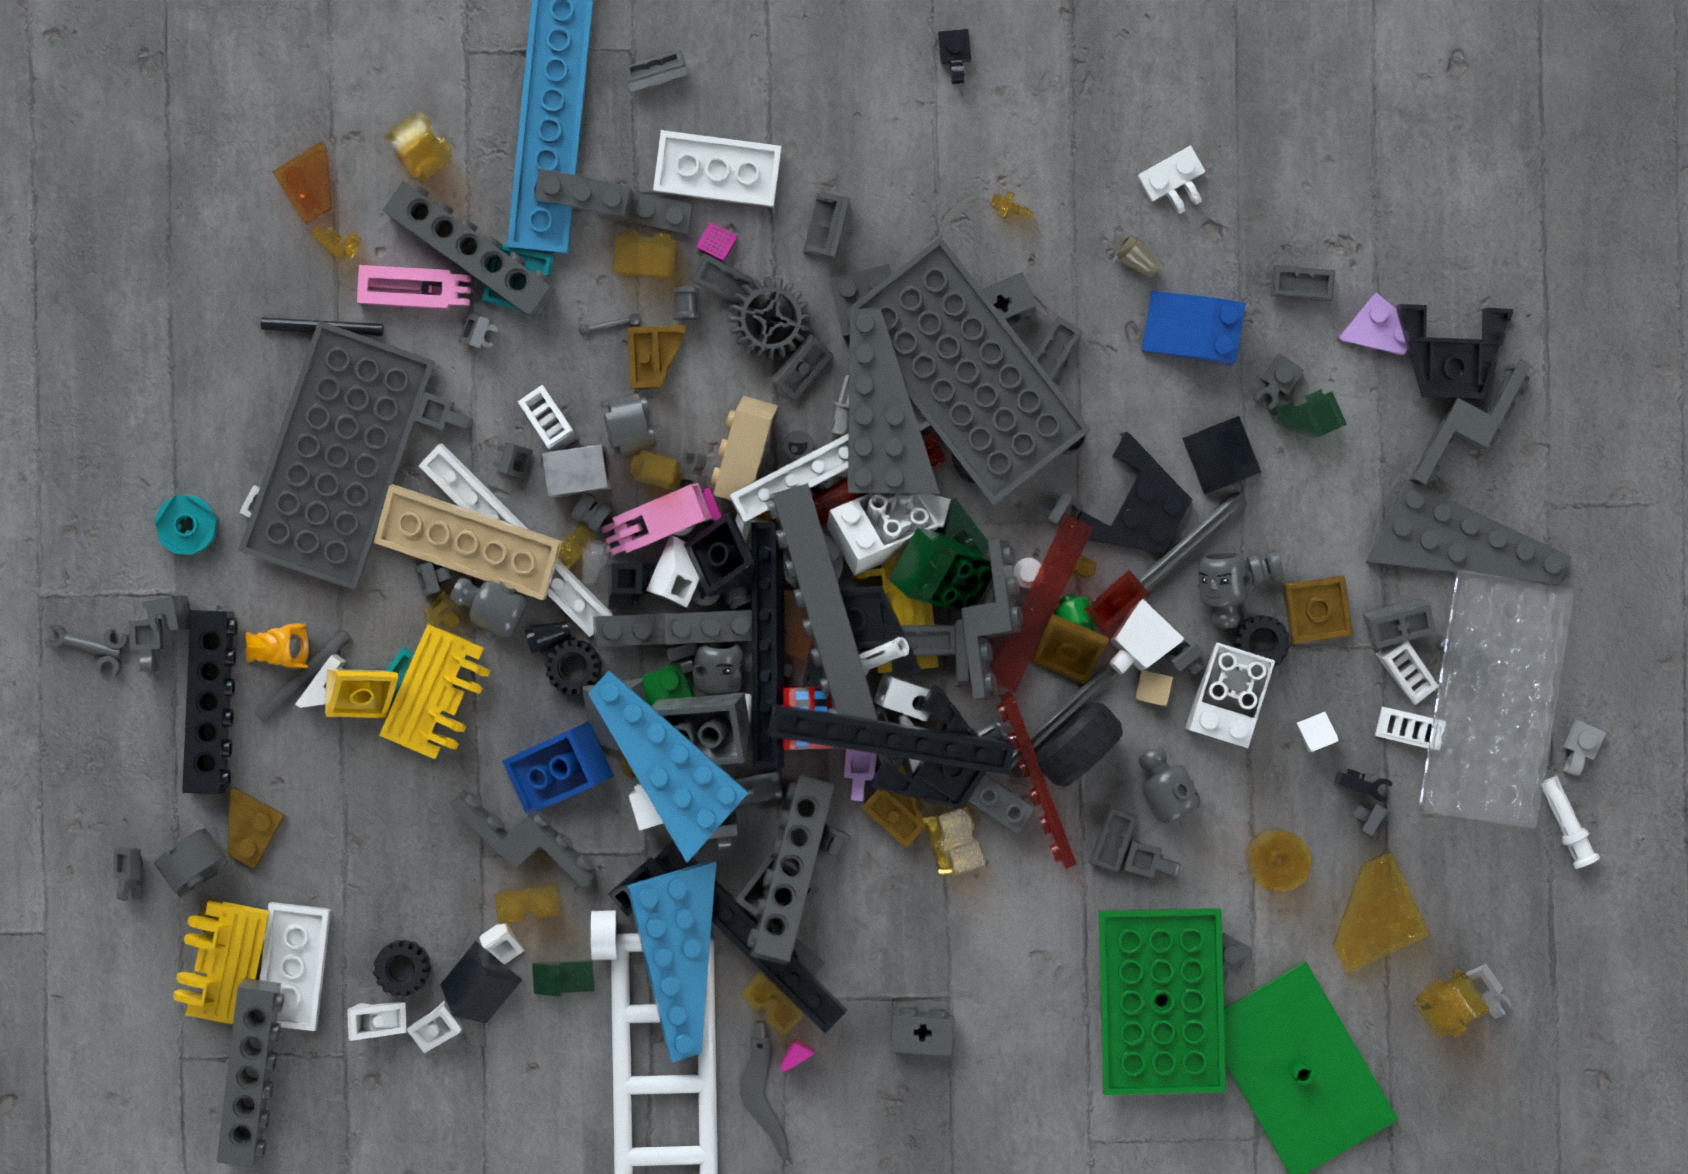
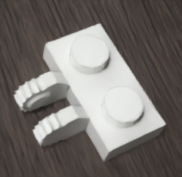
M1190 145L1138 174L1137 178L1151 203L1167 195L1177 213L1181 214L1185 211V207L1175 189L1184 186L1190 200L1195 205L1199 204L1202 200L1192 180L1206 171Z

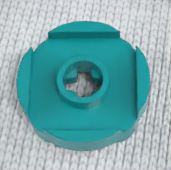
M179 495L166 500L160 506L155 517L157 537L160 543L167 550L179 555H196L207 549L216 537L219 518L212 506L204 499L194 495ZM190 517L193 520L192 525L194 527L192 531L187 530L183 533L181 531L182 525L179 522L181 519L187 520Z

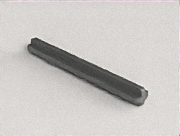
M1235 492L1127 588L1128 594L1134 600H1140L1248 503L1246 498L1240 492Z
M1109 662L1103 666L1086 684L1079 688L1014 748L1009 770L1015 771L1117 678L1120 673L1114 670Z

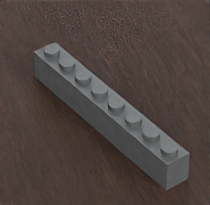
M806 483L769 495L771 501L767 502L768 512L771 519H777L779 531H775L780 549L785 548L788 560L784 561L788 578H794L797 590L793 591V596L797 608L803 607L806 619L802 620V626L806 638L811 637L815 649L810 650L815 668H821L823 679L819 680L820 688L824 697L829 696L832 706L831 709H828V712L878 720L809 484Z

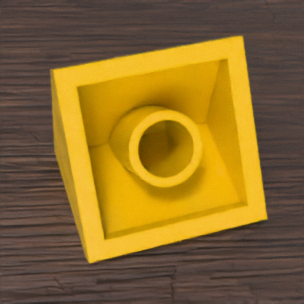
M327 669L326 717L387 718L398 680V673L384 670Z

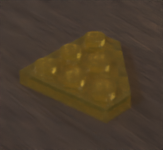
M1390 851L1362 863L1336 933L1333 946L1346 973H1350L1430 935L1397 862Z

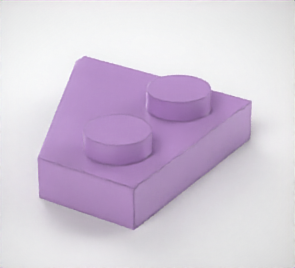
M1377 293L1373 294L1337 338L1340 342H1349L1370 349L1384 350L1401 356L1408 350L1396 308Z

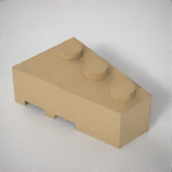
M743 396L736 410H730L725 427L730 429L728 440L722 439L718 456L723 457L721 467H715L710 483L715 485L714 496L730 500V494L757 481L766 443L769 440L773 417L776 415L778 405Z

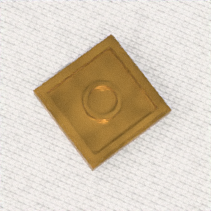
M1345 575L1283 584L1291 644L1353 636Z
M1053 614L1030 662L1086 684L1108 644L1109 637Z

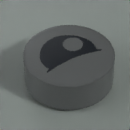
M792 431L783 441V450L790 459L798 460L812 452L813 441L804 431Z

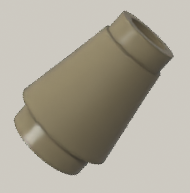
M1129 235L1115 251V255L1119 257V262L1148 278H1151L1161 265L1138 237L1135 239Z

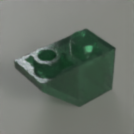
M1322 389L1305 396L1307 402L1297 407L1293 401L1277 408L1279 414L1272 417L1275 424L1313 439L1347 425L1333 392L1324 394Z

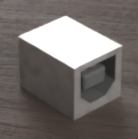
M603 445L542 453L548 496L554 498L612 489L606 447Z

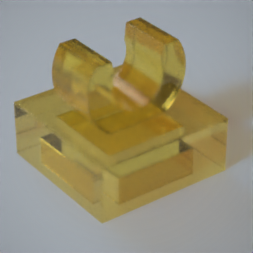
M446 591L424 611L426 620L434 627L443 621L449 628L453 629L460 622V619H458L459 616L453 611L456 605L449 599L450 595Z

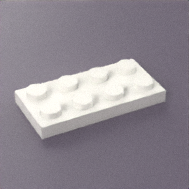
M661 130L653 191L774 208L782 147Z
M270 902L268 903L270 915L264 939L260 980L281 983L280 993L285 996L283 1009L281 1012H278L277 1023H281V1027L316 1031L331 909ZM256 1009L255 1017L265 1020L264 1013Z

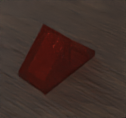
M1128 570L1100 592L1084 610L1097 626L1105 632L1148 594V591Z

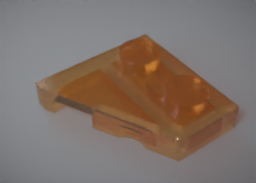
M323 141L272 171L306 225L332 209L327 146Z

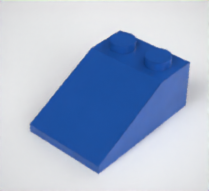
M1151 291L1141 351L1232 366L1236 363L1246 303L1214 297Z
M589 721L502 761L526 813L531 808L536 812L614 777Z

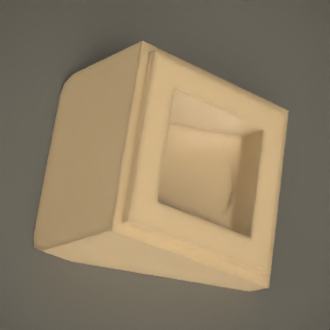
M1142 670L1135 700L1167 706L1173 677Z

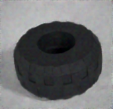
M1091 702L1037 751L1035 755L1037 766L1055 785L1062 787L1071 785L1100 761L1120 740L1123 735L1122 723L1104 704Z

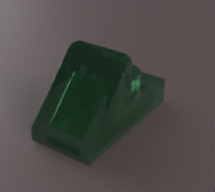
M954 498L949 504L945 536L952 539L961 531H964L966 536L963 537V540L967 546L973 550H979L983 554L989 549V541L959 501Z
M593 960L532 963L534 994L562 996L563 993L592 992L595 990Z

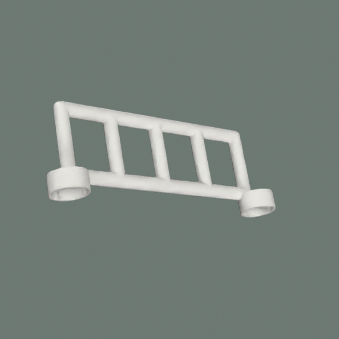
M616 910L591 911L592 960H611L614 1174H633V1166L700 1164V1174H718L714 938L711 934L702 1053L698 1054V1074L631 1076L630 1023H660L656 1004L630 1005L629 952H643L639 934H617ZM698 1093L699 1146L632 1148L631 1095Z

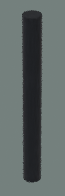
M261 318V329L315 332L318 320ZM322 321L359 335L383 336L384 332L383 324Z

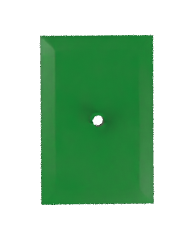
M1219 907L1098 910L1103 1095L1226 1093L1222 909ZM1159 995L1166 997L1163 1002L1156 1003V998Z
M1306 961L1301 962L1224 1007L1225 1065L1289 1174H1306L1399 1120ZM1305 1069V1074L1299 1077V1071Z

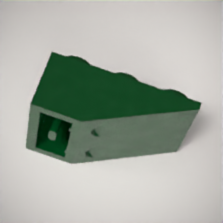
M917 527L888 579L908 598L962 612V608L978 604L993 575L990 557L940 533Z

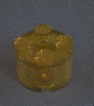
M419 112L417 115L412 113L383 137L388 145L391 142L397 148L393 151L395 156L414 178L419 177V183L423 185L451 163L450 158L452 155L450 151L452 149L441 135L437 138L434 136L430 129L432 127L430 121L422 112Z
M1282 828L1263 830L1254 836L1246 847L1245 863L1249 874L1257 883L1268 890L1276 892L1295 890L1306 881L1309 875L1312 861L1310 850L1300 837ZM1277 853L1281 856H1284L1281 859V866L1272 864V862H1274L1275 860L1274 856Z
M1463 969L1449 972L1452 978L1447 981H1443L1440 977L1432 982L1417 996L1416 1000L1419 1003L1413 1004L1436 1036L1443 1037L1450 1034L1452 1038H1455L1466 1031L1468 1028L1466 1024L1469 1021L1483 1016L1489 1010L1485 998Z

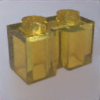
M623 231V236H615L613 273L616 276H640L676 280L677 240H671L672 235L655 233L653 238L641 237L642 233Z
M641 450L640 456L635 455L633 458L630 473L635 475L633 480L639 483L674 492L681 462L674 458Z
M964 806L962 810L951 808L923 818L940 877L957 875L985 865L982 845L979 841L974 840L971 830L975 829V821L968 806Z
M559 881L498 890L494 894L498 924L523 921L527 917V912H534L535 919L559 916L563 912Z
M761 970L741 988L739 995L756 1011L763 1006L769 1012L766 1021L783 1037L805 1015Z

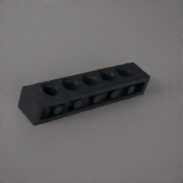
M190 610L182 793L219 795L225 793L226 788H229L231 784V770L227 769V757H231L233 748L232 739H228L229 727H232L234 721V711L230 709V697H233L235 693V679L231 678V667L235 666L237 658L236 649L232 648L233 636H236L238 631V620L234 618V611ZM212 633H216L220 638V645L215 650L208 644V638ZM214 663L219 670L215 680L210 679L206 672L208 665ZM210 693L217 698V706L214 710H210L205 704V699ZM207 724L213 725L216 730V736L213 740L207 739L204 735V728ZM206 754L211 755L215 761L214 768L211 771L207 770L202 763L203 757Z

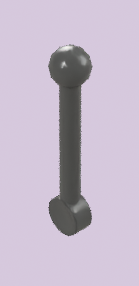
M633 313L629 318L592 326L583 324L579 327V334L587 336L593 331L626 324L637 326L640 324L641 318L638 314Z

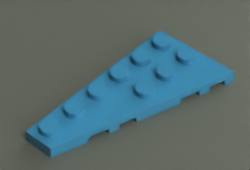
M608 670L588 694L682 856L688 862L749 792L613 672Z
M715 860L627 885L671 1062L702 1053L716 873Z

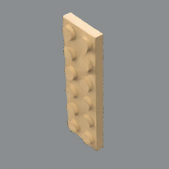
M394 484L389 485L373 542L484 581H493L498 584L501 581L508 588H514L517 592L540 600H544L547 597L562 541Z

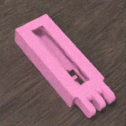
M359 265L357 303L370 306L451 310V306H470L469 299H458V295L471 294V288L460 287L459 282H471L472 276L453 274L450 270ZM422 281L441 282V286L429 285L428 288L429 294L441 295L421 294Z
M694 483L613 517L614 522L601 527L602 533H608L612 530L615 532V535L605 539L607 545L616 541L619 542L620 546L610 550L613 556L623 551L629 553L709 520L712 516L699 484ZM644 519L648 532L635 537L634 533L642 531L643 528L641 523L633 526L631 524Z

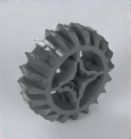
M769 276L764 277V286H761L758 279H753L754 290L747 284H744L742 289L746 296L744 297L738 293L734 295V298L741 302L740 305L729 306L730 310L737 311V317H728V322H737L738 327L730 329V333L737 334L741 332L742 335L737 338L736 343L741 345L747 341L748 344L744 350L747 353H750L754 347H757L755 356L761 358L764 350H766L767 358L774 359V349L777 350L780 357L786 356L784 346L786 345L789 350L795 351L796 346L792 340L795 339L798 342H803L804 338L798 334V331L809 330V326L801 324V319H810V314H801L800 309L806 308L808 303H797L796 300L803 295L801 291L790 294L794 284L788 283L782 289V278H777L774 286H772V280ZM771 292L770 298L767 299L762 309L758 310L748 307L750 302L758 295ZM780 296L789 304L792 311V319L786 318L780 313ZM768 309H771L772 316L782 320L783 323L770 322V326L767 327V321L755 315V313H768ZM746 316L758 322V334H760L758 340L750 334L746 325ZM776 327L790 328L788 333L779 341L767 343L769 336H771Z

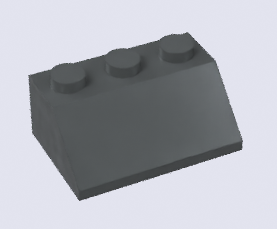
M745 693L660 699L651 706L717 765L746 762L750 722Z

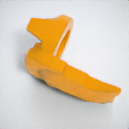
M306 623L287 624L281 628L270 629L267 633L263 632L257 635L246 632V662H253L257 659L259 662L268 661L269 664L283 665L287 668H308L306 662L309 654V641L305 629ZM292 634L298 637L301 645L299 654L294 658L291 657L289 648Z

